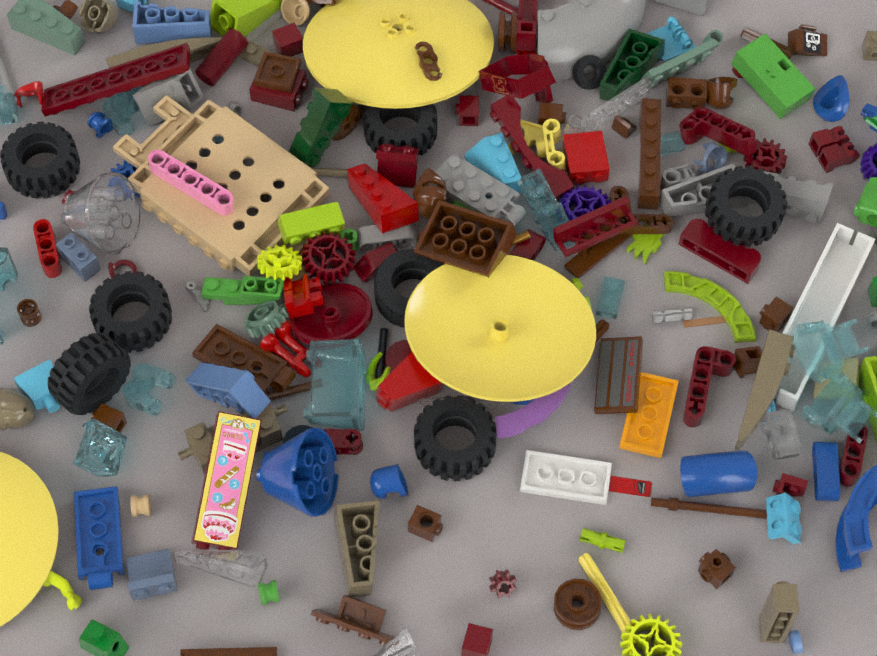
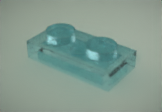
M605 276L596 315L617 318L625 280Z

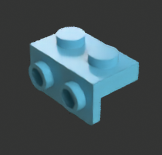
M786 493L767 497L768 538L773 540L783 537L792 544L801 543L802 526L799 519V514L801 513L799 502Z

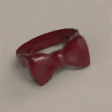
M119 260L114 264L112 262L108 263L111 278L114 277V270L119 266H129L132 269V273H136L137 267L129 260Z

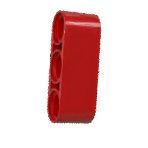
M37 220L33 225V231L40 263L47 277L56 278L62 272V265L55 245L57 243L55 234L48 220Z

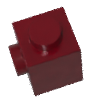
M459 96V103H455V115H459V126H478L479 96Z

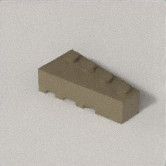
M380 500L336 505L334 520L347 595L350 597L371 594Z

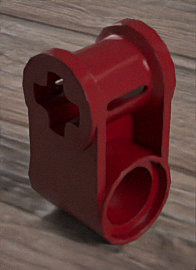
M335 428L323 430L331 438L337 455H357L363 450V441L358 430Z

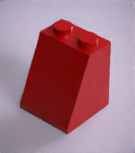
M411 352L378 385L376 402L384 410L388 409L390 412L439 394L443 383L433 377L420 364L413 352Z

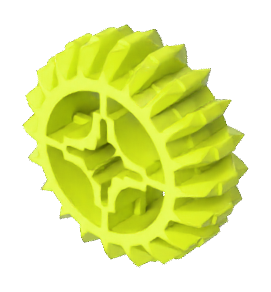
M651 613L648 614L647 619L640 615L638 621L633 618L631 620L632 626L626 625L625 632L621 634L623 641L620 642V647L624 649L621 654L622 656H641L634 648V645H636V648L643 651L644 656L656 654L681 656L682 651L679 648L682 647V642L678 640L681 635L680 633H674L676 630L675 625L668 626L669 619L662 622L660 621V615L656 619H653ZM651 630L649 634L636 635L641 631ZM658 632L666 638L668 644L659 638ZM652 637H654L653 647L651 648V651L648 652L649 642H651Z

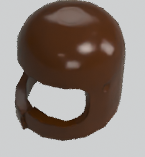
M722 76L708 79L707 104L715 109L729 108L734 100L730 97V92L737 86V78Z

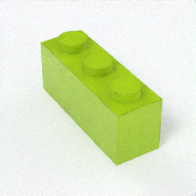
M338 201L281 214L277 221L284 244L290 243L291 245L299 244L305 239H314L316 234L322 236L321 233L323 231L326 234L332 231L333 235H337L343 230L345 225Z

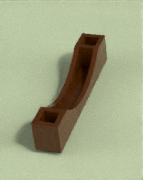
M642 98L639 116L640 165L637 209L657 210L660 199L661 99Z

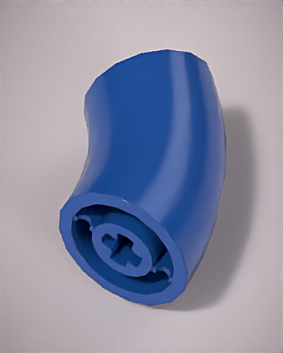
M745 450L698 454L681 458V481L688 498L749 492L754 488L757 481L755 459L750 452Z

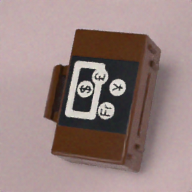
M801 24L798 29L788 32V47L791 48L793 55L827 56V34L816 32L817 28L815 26Z

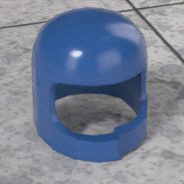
M398 464L381 467L371 473L370 486L377 498L386 499L387 493L397 492L401 497L409 496L405 477Z

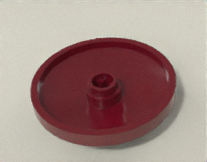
M345 283L327 284L322 286L323 291H321L324 305L315 306L313 314L290 319L294 335L303 343L315 347H333L347 343L362 334L372 320L373 308L369 296L361 288Z

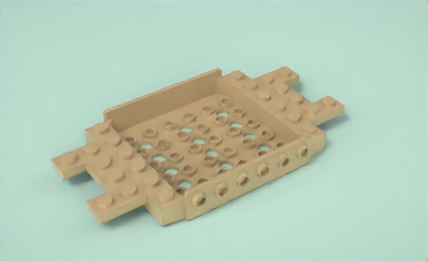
M166 95L153 107V111L165 120L160 127L141 145L125 134L113 146L114 152L137 168L128 178L129 187L140 194L142 206L146 211H152L162 223H168L172 226L174 232L178 235H184L191 245L201 248L207 257H213L223 269L234 272L236 270L235 267H237L247 276H253L259 270L257 268L258 255H261V250L267 251L268 246L274 248L275 245H278V247L286 245L287 249L293 247V252L299 251L300 255L303 251V245L307 244L308 239L302 240L301 243L296 245L284 244L277 223L279 215L320 206L329 197V187L317 178V174L313 169L228 107L222 108L210 100H207L192 114ZM215 136H222L224 138V141L220 144H215L212 140ZM202 149H208L211 153L208 157H201L199 152ZM161 150L185 165L190 162L196 163L197 168L195 171L218 185L227 186V190L233 195V212L227 216L220 215L154 175L150 170L148 161L150 152ZM251 158L254 160V164L245 166L243 160ZM237 171L241 174V177L233 180L229 177L231 172ZM281 180L285 185L283 188L277 189L273 186V183ZM263 194H269L272 199L269 202H262L260 197ZM254 207L258 210V214L249 216L246 213L247 210ZM241 221L245 224V227L241 230H236L233 225L235 222ZM302 266V270H299L298 275L293 274L292 281L302 280V277L308 274L304 272V266Z

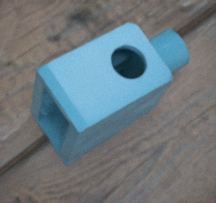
M50 359L14 377L19 391L31 399L36 410L46 407L49 413H53L60 408V404L48 390V377L50 376L51 368H54Z

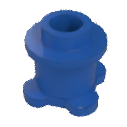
M102 112L92 113L88 118V126L97 132L96 136L98 138H102L103 135L113 130L112 120L110 118L105 119V115Z

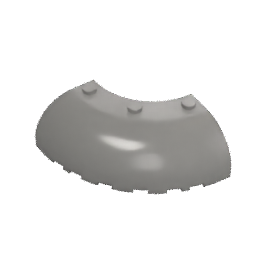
M573 0L561 7L538 10L536 54L545 57L556 83H561V80L570 78L574 80L572 73L574 64L583 56L593 55L599 57L604 64L611 63L628 30L638 31L644 17L646 0ZM588 65L584 69V74L595 72L592 65Z

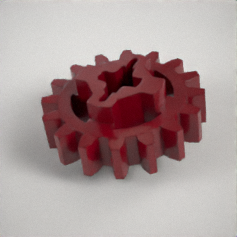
M766 138L763 139V142L756 139L757 151L751 155H744L745 168L752 166L755 170L760 168L765 170V172L781 174L782 169H785L787 155H784L786 150L780 149V143L774 145V140H771L769 143Z

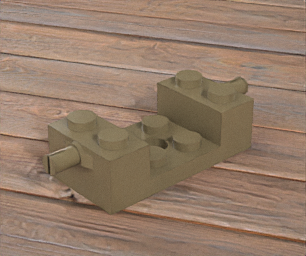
M285 404L274 409L267 405L256 418L262 420L256 452L283 440L277 416L288 412ZM244 412L243 414H237L240 416L248 417V414L246 412ZM203 421L184 430L189 447L178 452L181 461L193 455L205 475L214 425L207 428Z

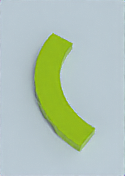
M664 271L665 292L687 294L708 303L727 321L735 343L756 342L757 337L750 317L742 309L738 300L727 290L706 278L701 279L691 276L690 273Z

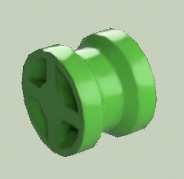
M272 580L268 584L258 583L262 605H266L269 601L280 602L276 580Z

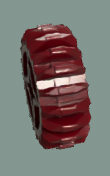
M323 231L321 233L322 236L316 234L314 239L309 238L307 244L303 245V251L301 252L302 266H304L305 273L309 272L310 279L316 277L324 280V285L328 281H331L334 285L336 279L342 282L343 277L348 278L350 272L354 270L356 252L352 250V243L347 244V237L341 239L340 233L337 236H333L332 231L329 235H326ZM336 249L342 253L344 259L336 253ZM312 257L316 258V261L320 262V267L313 261Z

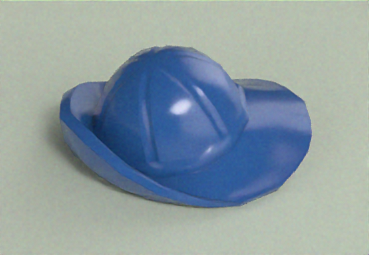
M838 75L832 78L814 95V110L825 121H839L848 111L850 104L849 89L844 76Z

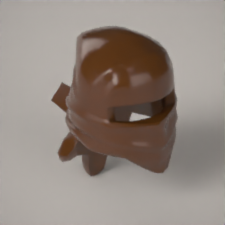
M427 168L419 177L413 191V197L418 202V211L423 218L430 219L438 201L446 202L447 188L444 180L430 168Z

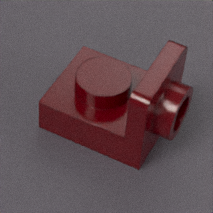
M782 473L780 480H775L772 492L779 495L784 491L790 496L803 497L808 480Z

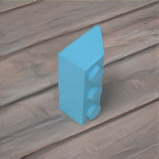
M502 133L483 138L465 154L467 162L521 193L522 177ZM487 195L485 197L487 199H491L493 196Z

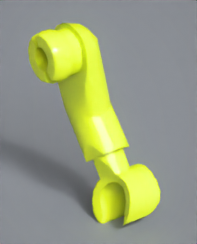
M50 571L43 586L49 587L53 585L60 589L62 595L67 598L68 608L72 611L75 607L76 610L81 605L82 599L74 594L68 580Z

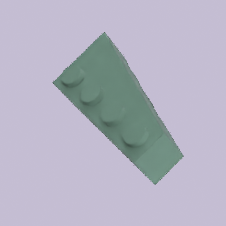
M18 0L7 14L11 29L72 55H76L85 43L81 27L44 0Z

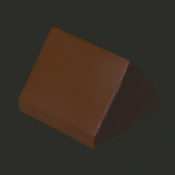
M616 115L611 128L627 139L636 131L637 126L625 117Z

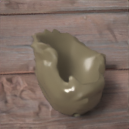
M0 388V430L24 427L35 418L34 406L30 398L19 390Z

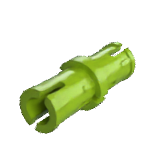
M584 527L579 540L596 545L599 549L606 548L623 553L626 542L625 539L607 535V532L600 533Z

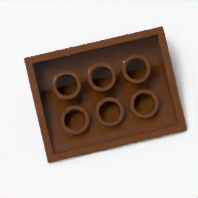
M439 200L413 253L489 278L508 254L517 234L511 222Z

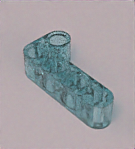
M144 86L132 88L128 92L117 93L102 105L105 119H111L114 131L122 137L125 134L130 136L134 131L131 115L140 109L133 95Z

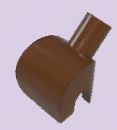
M65 0L61 7L53 6L70 20L78 9V6L69 0Z

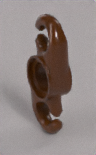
M423 41L417 43L415 49L418 50L419 66L423 70L425 77L430 81L439 80L442 77V73L437 64L438 57L431 44ZM420 47H425L427 50L423 52L418 49ZM429 58L433 60V63L427 64L423 60ZM431 71L439 72L437 76L430 74Z

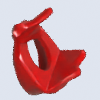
M34 81L17 89L14 93V96L17 98V106L22 108L21 97L38 96L39 103L42 105L44 95L43 83L41 81Z

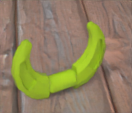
M382 352L375 355L366 373V383L370 385V390L374 392L377 391L378 385L389 375L391 367L387 366L383 375L378 379L375 378L376 365L383 355Z

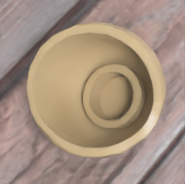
M283 0L281 12L283 18L288 23L295 22L296 25H301L308 20L310 7L306 0Z

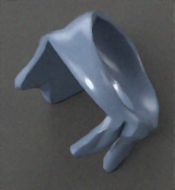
M715 142L703 143L702 146L706 149L703 161L693 159L694 163L703 167L697 170L698 173H708L725 166L727 163V151L723 146ZM708 158L715 160L711 168L708 165Z

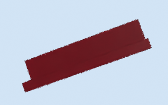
M625 196L554 227V242L566 258L636 227L638 222L630 212V202ZM625 216L630 221L626 224L617 223L618 219ZM604 225L612 227L608 232L599 231L600 227ZM586 233L594 235L590 240L581 239L582 235ZM570 241L576 244L574 247L566 249L563 243Z

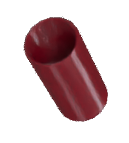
M229 29L199 67L196 68L195 73L198 78L209 86H215L249 45L248 40L239 31Z

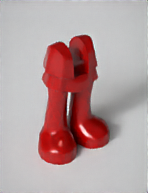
M286 320V322L280 324V328H276L275 335L269 333L262 339L260 348L276 354L287 361L291 369L295 370L297 374L308 378L312 373L303 361L306 360L316 370L322 364L311 349L306 348L293 337L291 323ZM279 341L297 353L296 357L286 350Z

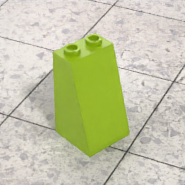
M212 0L210 14L212 29L221 37L229 29H235L245 38H248L281 12L283 0Z

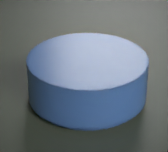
M790 631L788 637L792 652L794 654L803 653L799 631Z

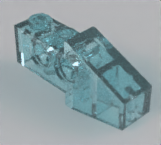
M539 168L523 176L517 183L535 216L534 222L553 249L558 251L560 249L554 242L553 228L569 220L561 202H557ZM568 241L563 244L566 247L574 242Z

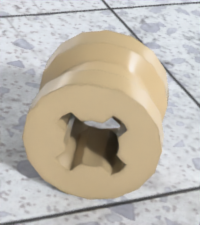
M144 494L143 497L131 495L132 517H138L140 514L151 516L150 494Z

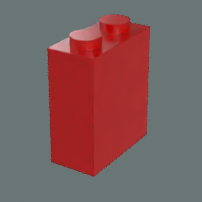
M602 131L563 134L562 149L565 156L567 176L571 182L580 185L589 182L600 183L608 181L610 168Z

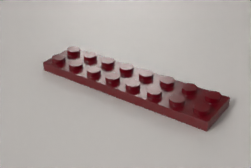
M184 43L44 89L41 111L44 117L57 115L62 111L75 109L86 103L91 104L96 100L109 98L120 92H128L135 87L146 86L157 80H165L172 75L183 74L190 69V47L188 43Z

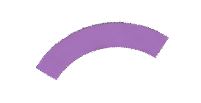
M571 383L552 394L534 399L517 411L495 416L497 438L501 439L525 432L526 429L542 423L563 402L570 390Z

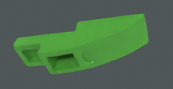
M243 276L242 280L205 277L201 296L203 299L223 300L224 305L261 304L265 301L280 299L284 280Z

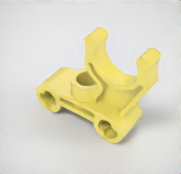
M548 119L543 125L520 120L521 130L525 135L524 139L529 148L535 145L539 158L547 157L549 165L565 172V156L562 152L555 151L554 144L561 140L559 121ZM507 144L511 154H515L510 144Z

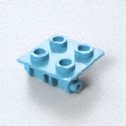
M674 17L667 19L668 23L666 26L646 33L665 40L664 55L661 57L663 62L696 47L692 39L686 34L684 28L679 24L677 18Z

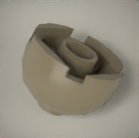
M84 0L79 11V16L82 17L81 25L86 30L94 33L109 31L114 27L118 18L115 4L111 0Z

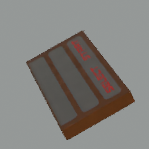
M642 336L601 338L594 405L595 414L638 412L643 351Z

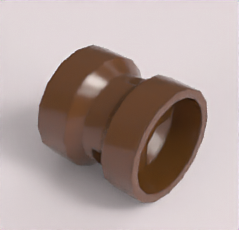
M24 299L17 305V312L25 326L33 327L39 324L42 316L34 300Z

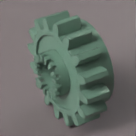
M274 300L265 301L254 307L247 314L244 328L252 338L255 336L259 338L262 334L266 336L269 332L273 333L274 329L280 328L281 323L286 322L285 318L289 317L288 311L281 302L277 303Z

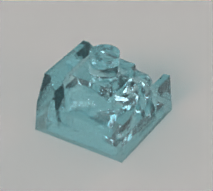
M94 418L85 422L82 427L86 429L73 464L97 477L118 475L127 436Z

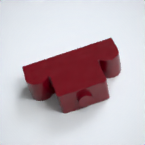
M696 218L691 220L682 231L678 245L749 284L758 271L761 261L760 252L750 247H744V244L736 246L729 240L728 242L722 240L720 234L717 236L713 232L714 227H708L707 222L702 219Z

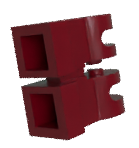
M836 126L831 130L827 128L813 132L808 143L816 158L819 157L818 161L826 173L833 171L838 166L852 164L860 156L858 151L854 149L853 143L849 142L850 138L845 134L842 126Z

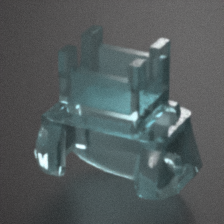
M856 318L831 328L823 320L798 324L794 328L793 339L797 357L803 370L814 382L819 384L842 371L843 360L868 351L867 347L859 349L851 326L857 323Z
M834 369L828 375L831 381L817 395L811 407L806 405L802 410L801 419L810 426L829 434L840 429L860 443L862 439L857 434L872 415L877 418V412L861 400L862 390L843 371Z

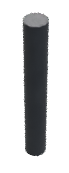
M387 328L380 329L378 353L382 352L383 355L376 365V379L380 378L384 373L388 339Z

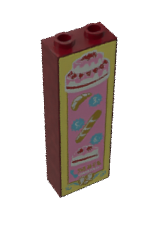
M220 411L216 415L191 544H195L197 549L209 550V547L218 549L219 553L231 554V551L235 552L238 548L262 421L260 419Z

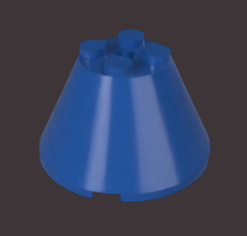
M307 429L270 452L264 453L261 468L257 470V480L261 482L267 495L310 517L324 515L331 508L338 487L339 474H335L334 461L338 460L333 442L322 429Z

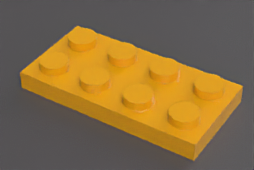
M641 372L638 412L627 413L619 449L657 458L662 457L679 380Z

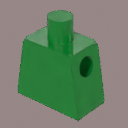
M93 619L90 620L79 638L80 648L95 656H125L129 649V646L118 632Z

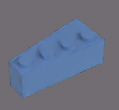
M134 1L132 28L136 44L212 37L209 10L194 8L180 10L176 6L168 5V8L158 7L154 3H150L148 6Z
M201 362L185 380L198 396L214 403L217 401L226 408L232 406L236 408L235 411L237 413L243 414L246 412L250 418L256 419L271 402L254 381L253 374L247 370L243 371Z

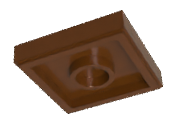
M264 51L253 80V85L291 93L302 63L301 59Z

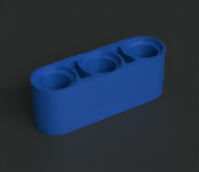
M814 441L812 461L815 500L839 501L840 477L837 443Z

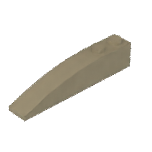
M201 37L165 41L106 58L108 68L188 43L190 47V63L206 58L222 38Z
M773 330L768 331L735 450L739 451L754 433L770 408L783 375L788 376L791 366L790 363H787L788 357L793 358L796 348L795 345H792L794 336Z

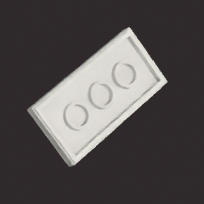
M526 450L520 492L606 505L612 463Z

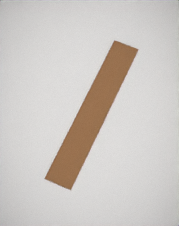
M723 316L683 320L684 328L727 323Z

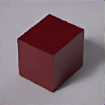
M295 22L272 30L273 44L280 55L292 57L303 53V37Z
M469 623L462 645L461 656H488L493 639V629Z

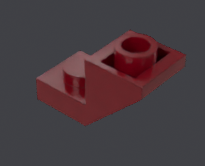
M391 242L366 253L354 265V270L362 282L368 283L375 276L379 265L388 256L398 252V250Z

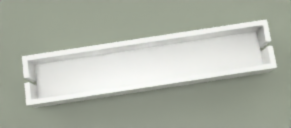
M839 223L836 224L783 331V334L794 336L792 345H795L796 348L793 358L788 357L787 363L791 364L788 376L783 375L774 399L777 400V405L792 412L803 393L875 242L874 238L858 232L853 246L850 245L854 230Z

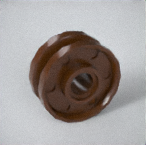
M500 12L498 52H504L505 44H509L511 53H516L517 12H512L510 21H506L505 13Z
M574 578L561 584L554 597L556 619L563 626L571 630L587 629L596 623L601 609L599 590L585 579ZM578 601L581 602L583 606L575 607L572 605V603Z

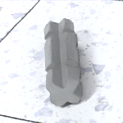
M691 307L683 308V310L677 308L667 309L664 312H661V310L652 312L654 323H661L662 320L670 322L680 321L681 318H684V320L693 318Z

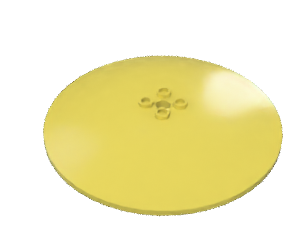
M336 0L335 5H325L317 12L308 24L303 38L305 63L312 76L326 89H338L350 101L358 104L393 109L430 105L461 93L480 78L479 71L489 66L494 50V37L491 25L484 14L468 0ZM423 41L431 44L438 57L437 64L442 77L437 81L427 79L419 66L420 59L417 51L424 52L427 50L425 47H420L416 50L415 46L419 42ZM429 58L423 60L427 64L433 63V60ZM436 71L430 72V74L433 76H437V74L439 73Z

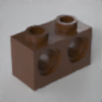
M668 77L666 107L693 110L700 107L705 108L707 100L706 79Z

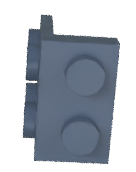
M168 549L127 558L128 588L133 601L178 591L171 553Z

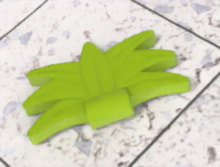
M634 234L632 238L635 241L628 246L626 252L629 253L634 250L635 259L643 253V263L646 264L649 255L656 253L662 242L660 239L665 234Z

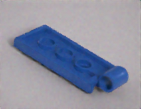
M118 486L74 492L79 580H84V576H88L89 590L112 588V572L119 571L120 575L124 574ZM103 549L104 553L102 555H97V550Z

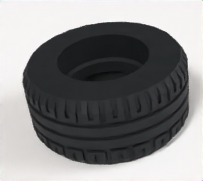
M414 249L401 250L388 256L379 265L374 277V295L379 312L390 323L405 328V311L409 298L401 296L394 289L405 280H423L432 271L445 264L414 254Z

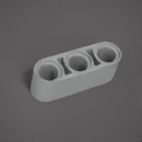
M414 223L384 234L381 233L376 225L364 226L357 230L359 250L364 253H368L390 242L397 249L408 248L417 244Z

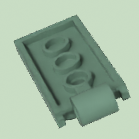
M712 30L704 38L701 45L649 70L637 83L640 90L648 88V90L658 85L659 81L664 80L666 82L668 77H674L675 73L679 72L682 74L690 69L689 66L702 64L706 61L705 58L710 56L712 51L723 41V34L719 30Z

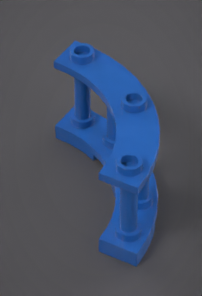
M877 465L860 478L840 516L835 537V551L840 572L862 567L859 553L870 551L873 547L869 534L868 516L870 510L877 505Z

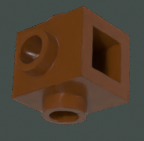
M715 549L711 554L706 552L700 558L698 572L705 582H710L718 589L733 576L736 567L725 553H720Z

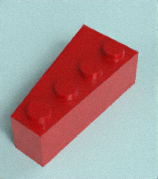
M364 163L347 169L350 190L382 234L419 221L418 202L369 165Z

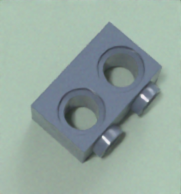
M72 232L55 244L60 258L84 282L101 270L97 257Z

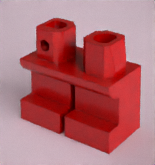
M307 274L302 277V280L292 281L288 277L285 278L283 284L284 297L290 319L313 314L315 306L324 305L320 278L309 279Z

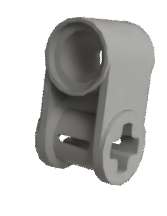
M689 163L666 169L663 172L660 189L663 190L695 178L694 166Z

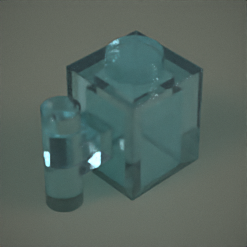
M0 85V125L17 123L18 110L13 92L6 93L5 86Z

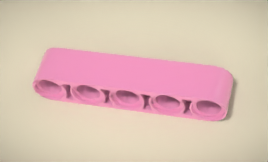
M154 150L150 152L148 161L150 170L154 175L220 215L227 216L233 212L234 202L230 191L164 151Z

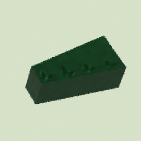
M629 29L600 82L599 99L618 104L664 55L665 40Z
M314 88L312 93L315 96L313 102L310 101L306 107L308 114L300 122L302 129L296 133L289 149V153L308 167H315L320 163L321 156L330 146V141L339 131L344 118L350 113L353 102L338 89Z

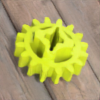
M275 245L274 248L268 246L267 251L261 250V255H258L257 268L260 269V274L266 273V278L272 276L274 280L281 278L282 281L285 280V277L292 279L293 274L298 275L299 270H302V256L299 255V251L293 252V247L287 249L286 245L282 247Z

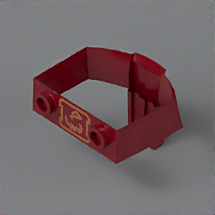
M542 55L506 56L479 71L481 87L484 91L519 99L535 94L537 102L551 103L554 101L550 85L556 83L548 62ZM510 75H526L518 80L508 78Z

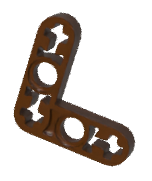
M614 186L611 188L609 195L611 202L618 200V195L621 198L626 196L630 202L629 194L625 187ZM632 214L637 220L638 225L621 234H668L672 230L673 219L665 214ZM625 216V217H622V218L618 219V222H617V223H622V224H623V222H621L622 219H624V224H626V223H628V222H630V221H629L628 218ZM645 222L648 226H642L639 223Z

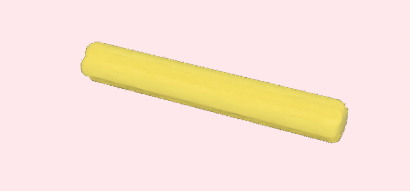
M585 553L581 555L578 559L579 563L592 584L599 590L601 599L620 630L625 632L626 625L632 626L631 620L590 554Z

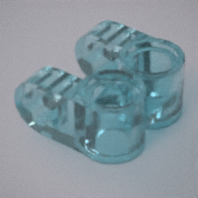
M140 363L133 368V377L124 386L123 394L130 408L157 416L163 407V403L149 396L148 393L155 385L171 389L176 381V376L164 369L147 363Z

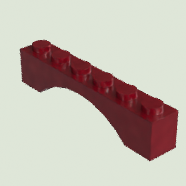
M519 0L516 50L535 51L538 0Z
M504 96L492 103L491 112L489 113L494 123L498 122L504 138L510 140L512 150L522 158L521 163L526 170L529 168L534 183L536 185L539 184L543 189L542 194L547 201L550 200L555 205L563 198L565 192L569 193L571 189H574L573 183L564 170L545 163L529 148L521 130V107L514 97Z

